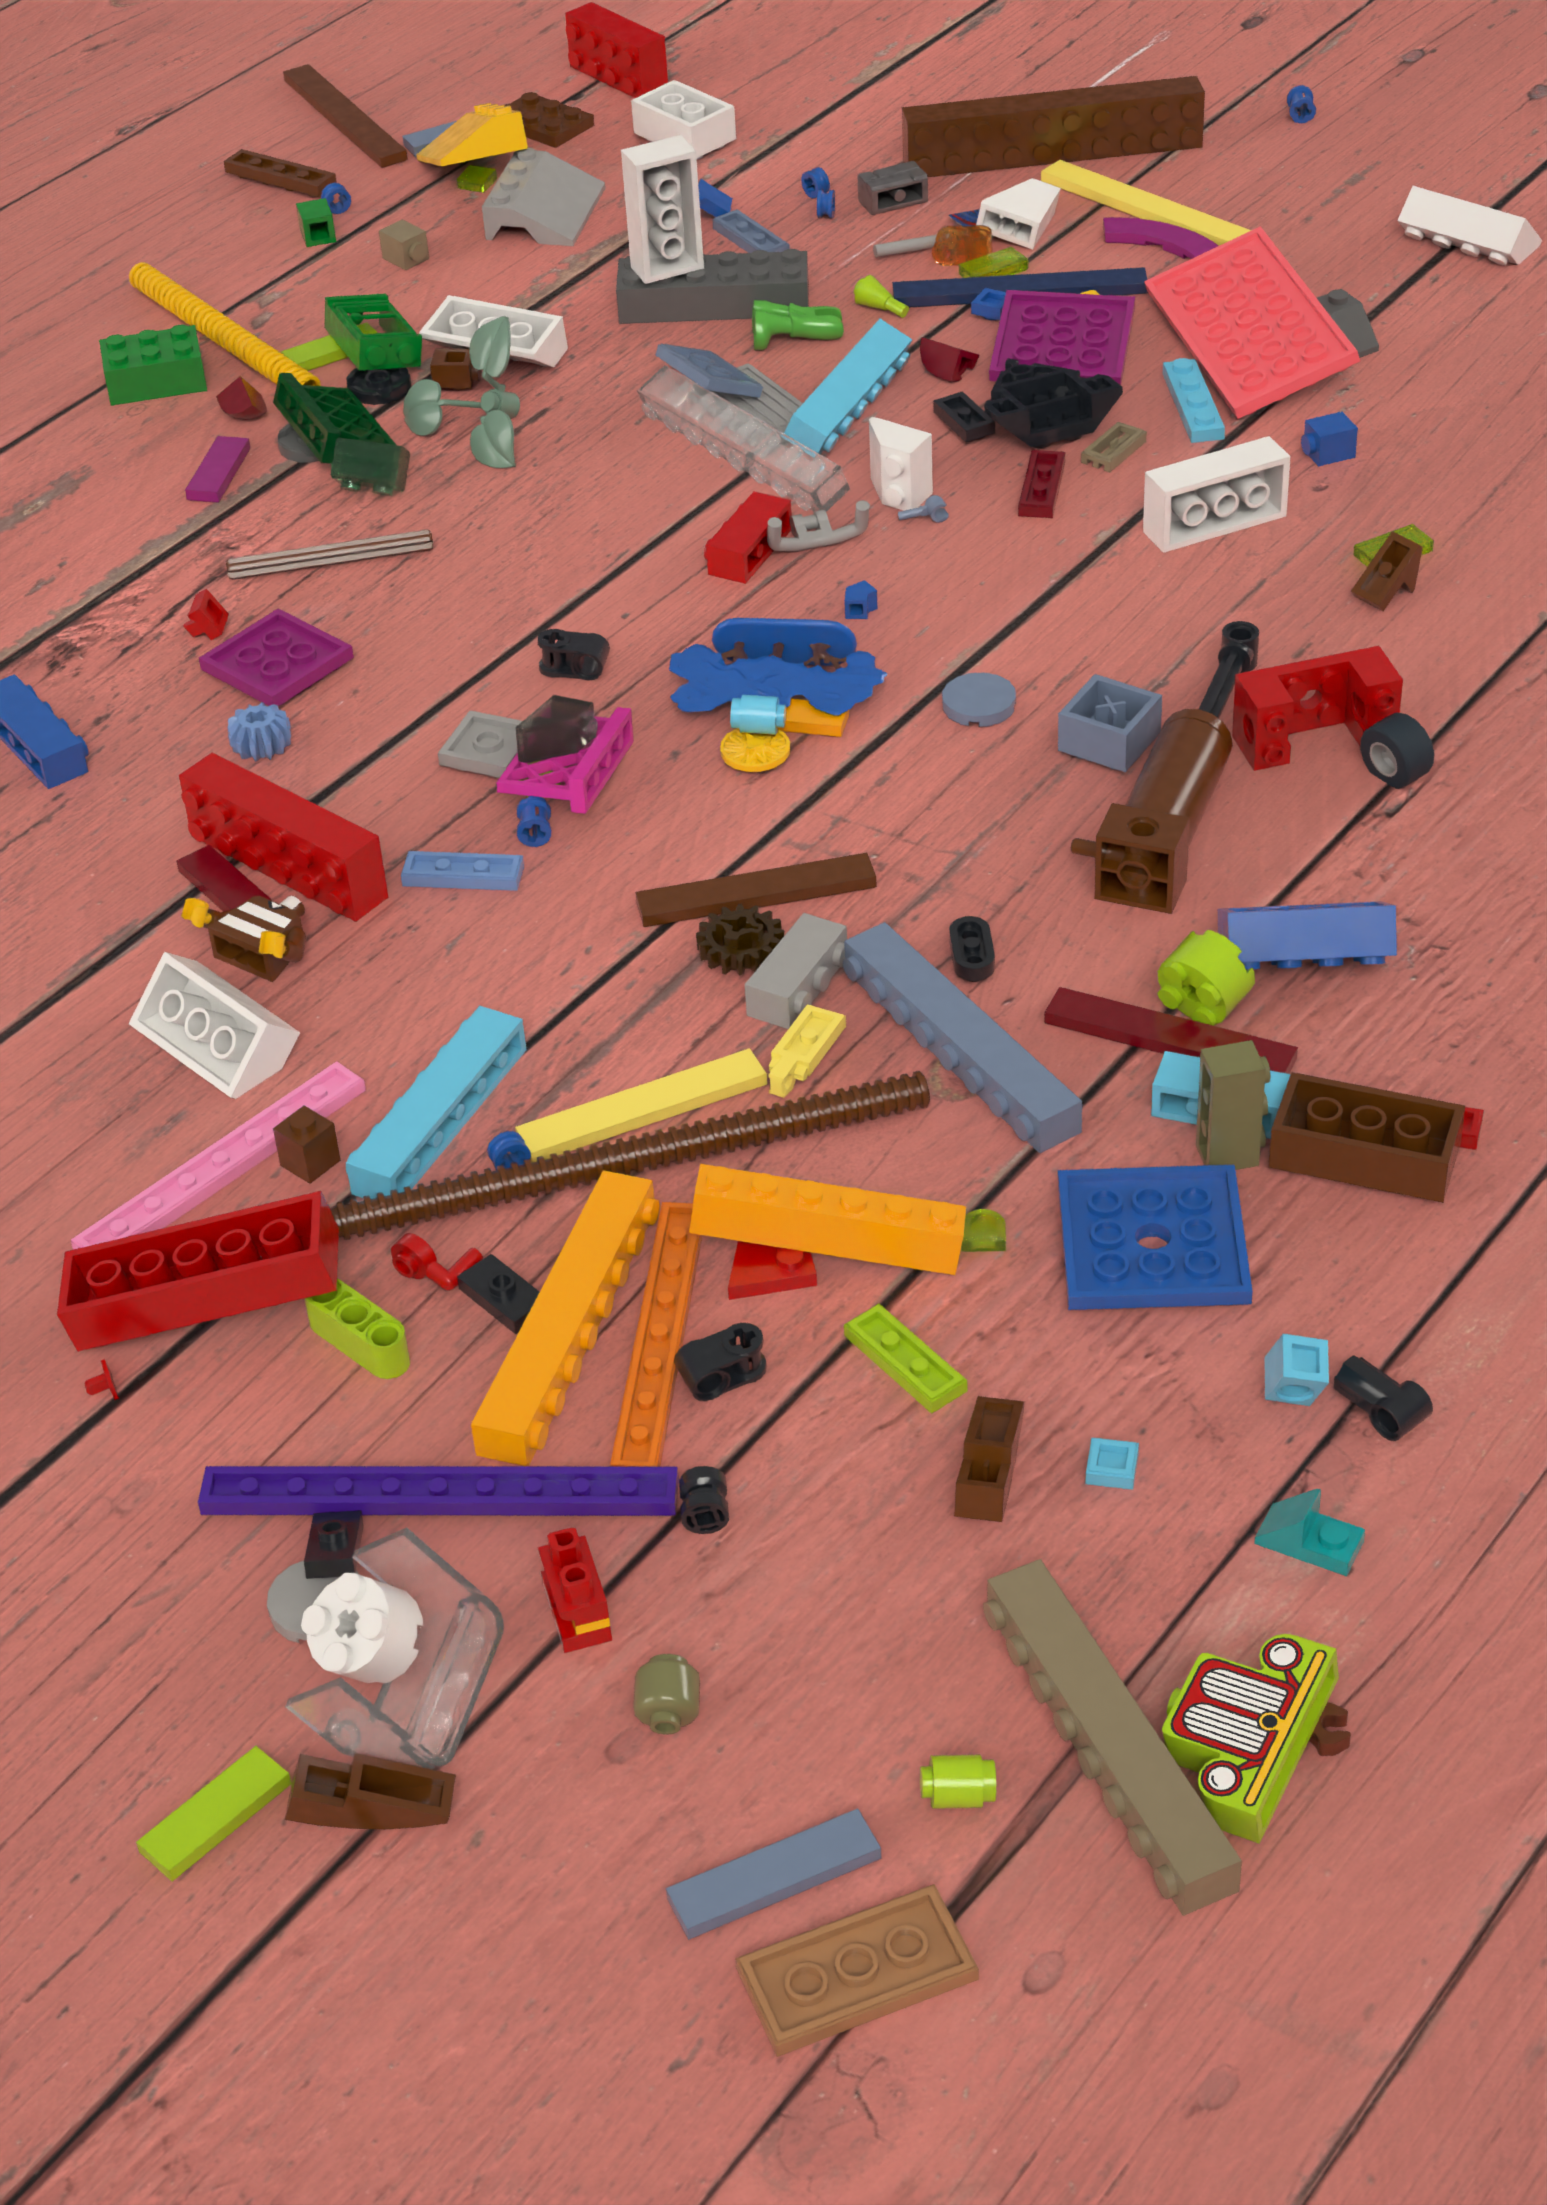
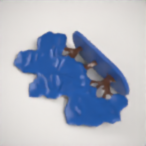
M727 619L719 623L713 630L712 642L718 653H715L705 645L694 644L685 648L682 653L671 654L669 671L689 680L688 683L678 687L675 693L670 696L672 701L678 704L677 707L684 712L712 711L717 706L728 701L732 702L733 698H741L742 695L779 697V704L786 705L787 708L790 706L791 697L803 695L816 709L839 716L851 709L854 704L863 702L872 696L873 686L883 683L884 678L888 675L885 671L876 668L875 657L865 651L856 652L857 641L855 634L847 626L836 621L811 619ZM725 660L731 661L732 664H725ZM846 662L848 664L847 667L842 668L840 664ZM834 665L836 671L827 672L821 666Z

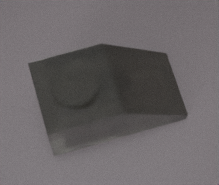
M559 695L550 697L515 727L518 761L527 763L578 753L596 737L598 724L594 717L593 702Z

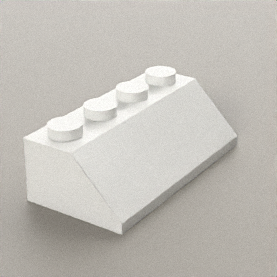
M1412 186L1397 220L1405 229V234L1413 239L1422 240L1423 237L1433 239L1432 242L1443 248L1449 249L1451 245L1460 247V250L1467 255L1478 257L1480 253L1489 256V260L1500 265H1506L1507 262L1519 265L1542 242V239L1526 218L1416 186Z
M451 295L447 296L419 332L422 335V339L435 344L457 349H469L474 333L482 325L501 316L509 317L511 331L509 359L555 367L568 349L563 316Z
M167 952L163 953L129 1022V1025L234 1099H237L280 1071L300 1034L299 1031L198 961Z

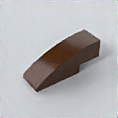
M977 1397L964 1440L963 1461L956 1481L954 1517L995 1522L1003 1521L1019 1444L1024 1401Z
M358 1753L354 1754L351 1764L300 1754L292 1778L285 1820L317 1826L384 1830L447 1824L450 1817L456 1775Z

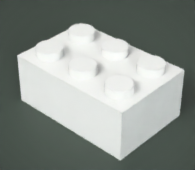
M676 80L631 100L635 134L651 142L681 135L696 150L697 160L715 149L723 148L725 144L736 139L735 109L733 105Z

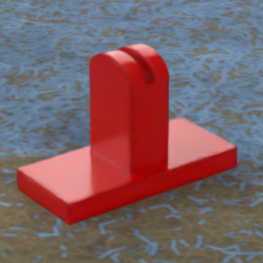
M103 1359L101 1364L104 1373L86 1380L84 1383L86 1391L89 1395H94L110 1389L114 1399L117 1400L119 1396L111 1371L105 1359Z

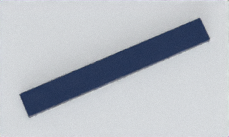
M1145 267L892 282L894 299L907 305L909 308L971 304L984 288L1003 292L1018 290L1075 294L1096 290L1100 295L1113 296L1148 293L1144 281L1148 280Z

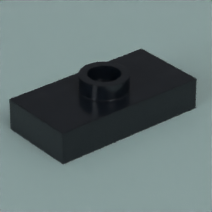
M963 391L933 400L934 413L965 442L995 434V421Z
M492 1254L457 1276L458 1287L463 1293L515 1335L519 1333L539 1294L536 1288Z
M362 1510L313 1514L304 1558L306 1579L340 1577L344 1573H356L363 1533Z

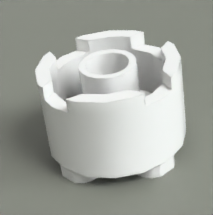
M344 1573L327 1585L313 1605L304 1611L301 1627L307 1634V1643L312 1657L323 1669L365 1683L380 1682L384 1684L390 1683L404 1674L417 1657L419 1650L413 1647L417 1638V1624L423 1626V1618L417 1602L406 1591L356 1573Z

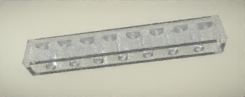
M666 365L637 390L643 402L641 408L651 420H660L670 431L674 433L678 431L685 435L692 444L696 446L700 444L707 448L714 457L726 459L737 471H746L756 482L768 484L781 497H790L805 511L810 509L813 512L819 510L827 512L850 490L843 471L838 464L713 392L704 389Z

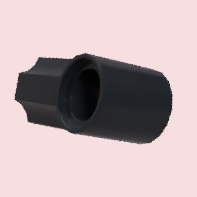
M1353 1355L1347 1359L1334 1377L1333 1388L1366 1411L1376 1431L1390 1441L1399 1440L1433 1412L1430 1396L1419 1384L1409 1380L1399 1384L1362 1357L1358 1358Z

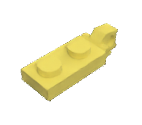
M806 1005L771 1052L772 1060L769 1064L770 1073L768 1074V1078H770V1094L785 1098L794 1088L796 1079L804 1081L807 1079V1076L811 1075L845 1029L846 1015Z

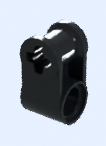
M560 629L545 630L538 635V645L542 648L539 671L541 674L552 678L567 677L587 681L595 680L602 674L610 651L609 643L603 636L596 633L569 632Z
M737 1323L703 1339L690 1341L683 1345L676 1353L674 1363L694 1398L699 1401L713 1400L723 1393L761 1379L766 1373L767 1368L765 1356L760 1352L764 1342L762 1331L751 1323ZM737 1337L740 1339V1344L738 1345L736 1344ZM748 1362H752V1370H749Z

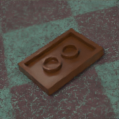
M534 92L524 93L521 98L504 105V107L511 106V110L521 111L526 138L554 148L595 126L593 114L581 111L577 107L561 104L557 100L538 96Z

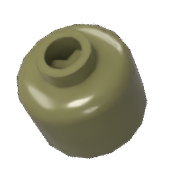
M660 1654L650 1658L649 1662L638 1669L635 1675L633 1708L635 1716L643 1724L650 1726V1729L655 1733L669 1735L679 1732L681 1727L691 1724L699 1714L700 1677L699 1672L688 1664L685 1658L674 1654Z

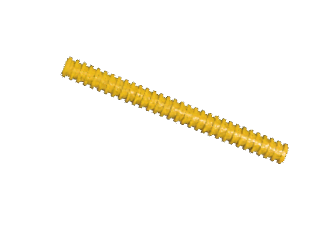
M140 262L131 269L129 281L134 288L163 306V308L173 313L190 326L195 325L196 330L223 349H226V351L248 364V366L270 379L276 385L279 373H292L301 385L321 386L318 377L235 323L223 313L214 309L150 264Z

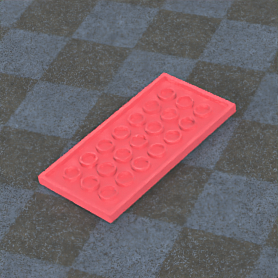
M1261 226L1144 281L1147 292L1237 419L1251 415L1262 407L1275 401L1283 400L1296 391L1312 386L1318 381L1337 372H1342L1360 362L1356 348Z

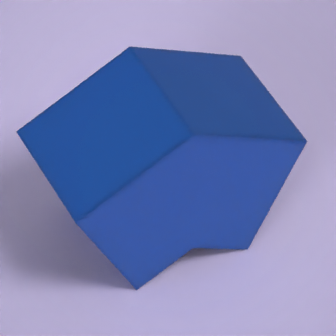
M865 580L846 587L844 600L845 619H868V613L878 609L877 590Z

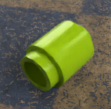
M980 1754L931 1755L929 1766L920 1767L921 1798H930L932 1809L982 1808L983 1802H995L996 1769L994 1760H982Z

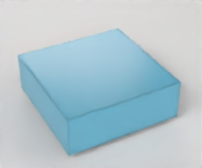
M1091 1438L1085 1484L1133 1490L1139 1455V1443Z

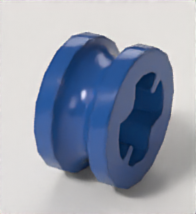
M816 167L802 174V187L808 197L817 198L818 190H823L824 193L829 191V178L822 168Z
M340 183L328 184L322 191L321 199L326 198L331 213L341 214L350 207L351 196ZM338 193L340 195L338 197L339 202L334 203L333 195Z
M818 190V218H822L825 214L829 218H834V190H830L829 193Z
M514 1131L500 1133L491 1140L487 1148L488 1156L496 1170L497 1166L503 1165L505 1169L510 1168V1163L517 1162L518 1166L523 1165L524 1160L531 1158L530 1149L525 1144L524 1139L519 1133Z

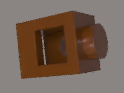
M435 348L430 364L432 380L439 383L441 390L442 388H450L456 391L472 388L474 381L481 380V370L475 369L472 366L469 349Z

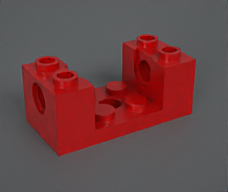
M1380 646L1235 674L1232 737L1253 771L1290 764L1291 744L1288 741V734L1344 723L1360 746L1361 737L1366 729L1393 713H1400L1403 678ZM1316 690L1311 698L1301 700L1308 691Z

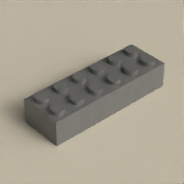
M787 249L783 252L756 250L752 253L736 254L732 251H726L713 255L703 254L704 269L647 284L631 268L630 256L619 258L616 295L619 324L752 319L753 300H766L787 306L793 303L798 306L809 307L807 251Z

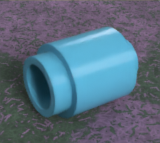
M742 695L741 698L732 699L731 728H739L742 733L776 735L778 727H785L786 705L779 704V697Z

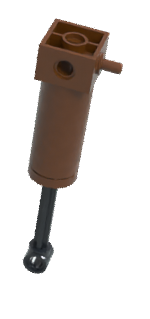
M1236 621L1223 627L1221 649L1218 654L1219 667L1199 709H1183L1173 713L1165 721L1126 804H1111L1096 835V842L1079 838L1072 840L1071 852L1073 854L1095 858L1094 899L1168 914L1173 913L1187 881L1188 847L1233 747L1231 733L1219 718L1235 685V674L1252 671L1257 666L1259 629L1254 624Z

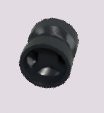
M709 1466L694 1467L683 1473L679 1480L680 1498L683 1501L681 1505L683 1526L687 1530L698 1534H711L720 1531L729 1521L728 1502L725 1499L727 1495L726 1476L717 1468Z

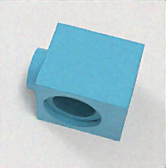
M1282 1334L1264 1357L1265 1400L1311 1406L1329 1384L1328 1340Z

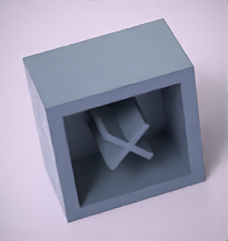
M1094 674L1058 713V751L1126 773L1161 731L1162 695Z

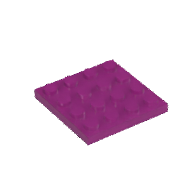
M1007 290L989 368V381H997L1000 372L1005 371L1007 358L1018 360L1019 364L1032 366V364L1038 363L1079 370L1080 377L1083 378L1094 377L1097 374L1107 375L1121 385L1135 311V297Z

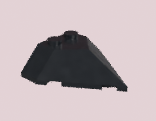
M1007 358L1005 371L1000 372L991 391V400L986 401L984 409L998 424L1030 447L1045 448L1050 446L1052 442L1060 440L1074 441L1080 439L1082 435L1093 433L1123 394V387L1107 375L1097 374L1094 377L1083 378L1080 377L1079 370L1034 363L1031 366L1019 364L1018 360Z

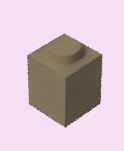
M402 219L379 230L382 258L388 262L408 270L429 259L426 231Z

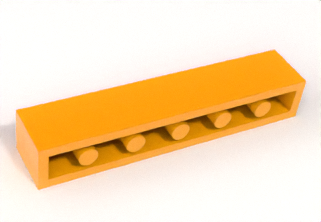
M700 1164L689 1233L955 1275L964 1236L966 1206Z

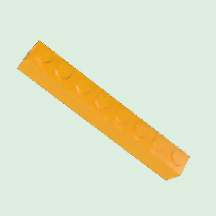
M604 1170L601 1173L471 1423L476 1456L520 1466H529L536 1451L544 1448L548 1438L549 1425L554 1416L561 1414L565 1403V1393L570 1383H575L578 1380L582 1359L586 1351L592 1350L595 1346L598 1326L602 1318L609 1317L613 1307L614 1294L618 1286L623 1287L629 1274V1264L634 1255H640L648 1226H653L657 1221L660 1203L659 1200L654 1199L653 1180Z

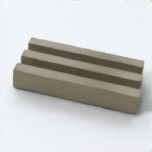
M1117 422L1081 452V463L1087 465L1093 461V467L1099 469L1104 465V471L1110 473L1146 442L1147 431Z

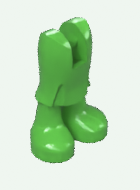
M753 300L752 332L754 334V350H765L771 337L776 334H789L790 337H805L817 340H835L843 336L844 327L839 308L831 306L803 307L793 303L787 306L766 300Z

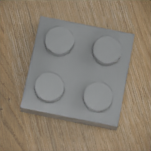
M470 710L438 752L439 765L500 778L537 724Z

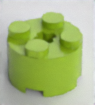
M1207 930L1203 935L1195 934L1192 931L1167 957L1157 971L1158 982L1161 986L1157 994L1166 1007L1170 1009L1177 1008L1193 1021L1215 1026L1222 1023L1250 992L1255 984V972L1253 968L1246 971L1244 964L1238 958L1242 951L1225 936L1212 930Z

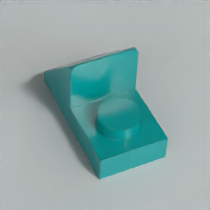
M1314 1489L1272 1504L1255 1536L1254 1544L1344 1576L1348 1575L1364 1543L1365 1529L1320 1514L1321 1489Z

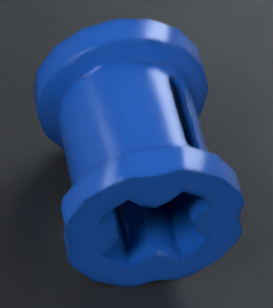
M1304 85L1293 87L1287 95L1289 114L1293 121L1299 124L1312 120L1316 114L1312 90Z
M529 796L521 800L517 805V817L521 820L517 826V837L519 841L529 847L542 846L551 838L552 830L548 822L551 817V807L542 797ZM535 807L539 808V814L537 815L535 814ZM531 828L533 829V836L529 835V829Z

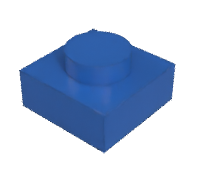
M984 288L971 302V314L983 316L987 320H1000L1006 292Z

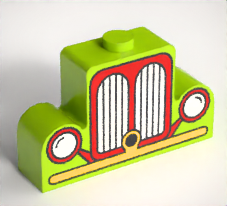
M1291 1634L1275 1635L1263 1644L1259 1654L1261 1670L1209 1653L1200 1654L1182 1689L1177 1687L1172 1692L1167 1706V1718L1162 1726L1164 1744L1178 1766L1199 1773L1200 1799L1220 1829L1259 1844L1339 1679L1336 1648Z

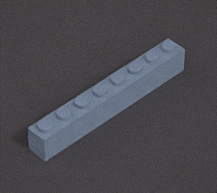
M883 922L844 941L845 959L843 960V968L851 981H856L864 988L870 998L875 1003H880L892 1015L898 1025H903L911 1032L923 1048L927 1047L940 1060L946 1070H951L958 1076L971 1093H976L989 1106L995 1116L1005 1120L1022 1141H1027L1035 1150L1042 1153L1082 1133V1100L887 923Z

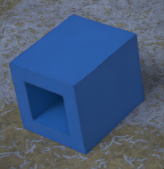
M1343 411L1305 420L1304 435L1301 437L1303 452L1318 467L1356 458L1358 427Z

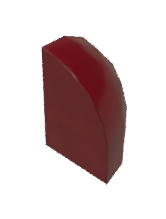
M921 337L920 355L926 370L934 376L948 381L962 380L961 375L967 368L973 370L980 356L973 352Z
M241 376L216 396L221 409L234 418L253 419L267 412L262 395Z

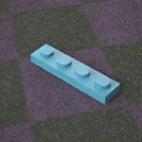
M1179 358L1172 362H1163V377L1191 443L1225 439V426L1196 360Z

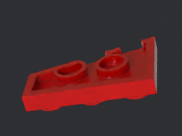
M743 1241L737 1242L728 1285L729 1300L817 1286V1273L811 1252Z

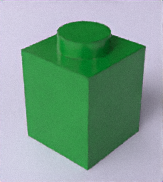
M326 198L296 203L300 232L306 247L336 242L333 216Z

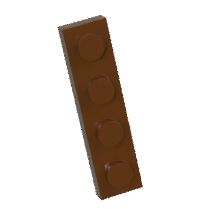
M244 149L239 150L223 161L226 173L238 175V177L243 179L257 180L265 185L272 184L283 187L288 191L306 193L311 197H321L323 189L328 184L337 183L335 173Z

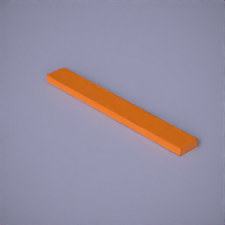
M662 1202L610 1467H660L678 1373L674 1358L683 1345L703 1235L689 1233L693 1203Z

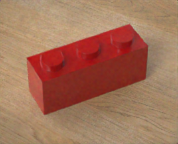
M753 491L745 502L739 505L737 511L729 520L723 523L712 539L707 541L704 548V558L707 560L708 575L746 584L774 551L768 546L767 542L768 520L776 517L782 521L781 537H786L792 531L790 526V516H792L791 500Z

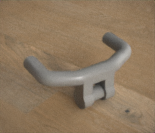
M864 500L858 501L856 503L855 522L836 530H832L825 510L814 511L813 515L804 517L801 514L790 516V526L795 537H781L782 521L776 517L770 518L767 527L768 546L774 551L796 552L838 544L863 534L868 527L870 504Z

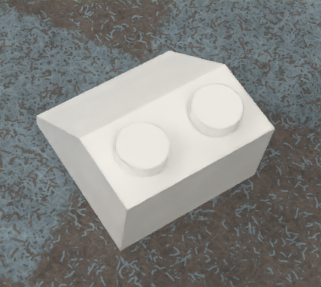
M872 416L869 419L871 480L883 505L903 511L918 508L933 493L932 434Z

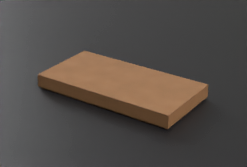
M935 1884L735 1958L738 1974L777 2057L979 1980V1968Z

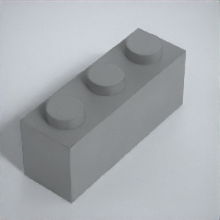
M803 913L745 983L747 1016L789 1029L806 1005H811L818 994L828 988L833 975L840 967H843V960L845 959L844 941L847 940V926Z

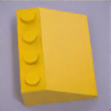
M491 103L475 105V111L463 115L417 153V160L437 166H446L527 149L528 145L521 111L511 110V106L504 107V105Z

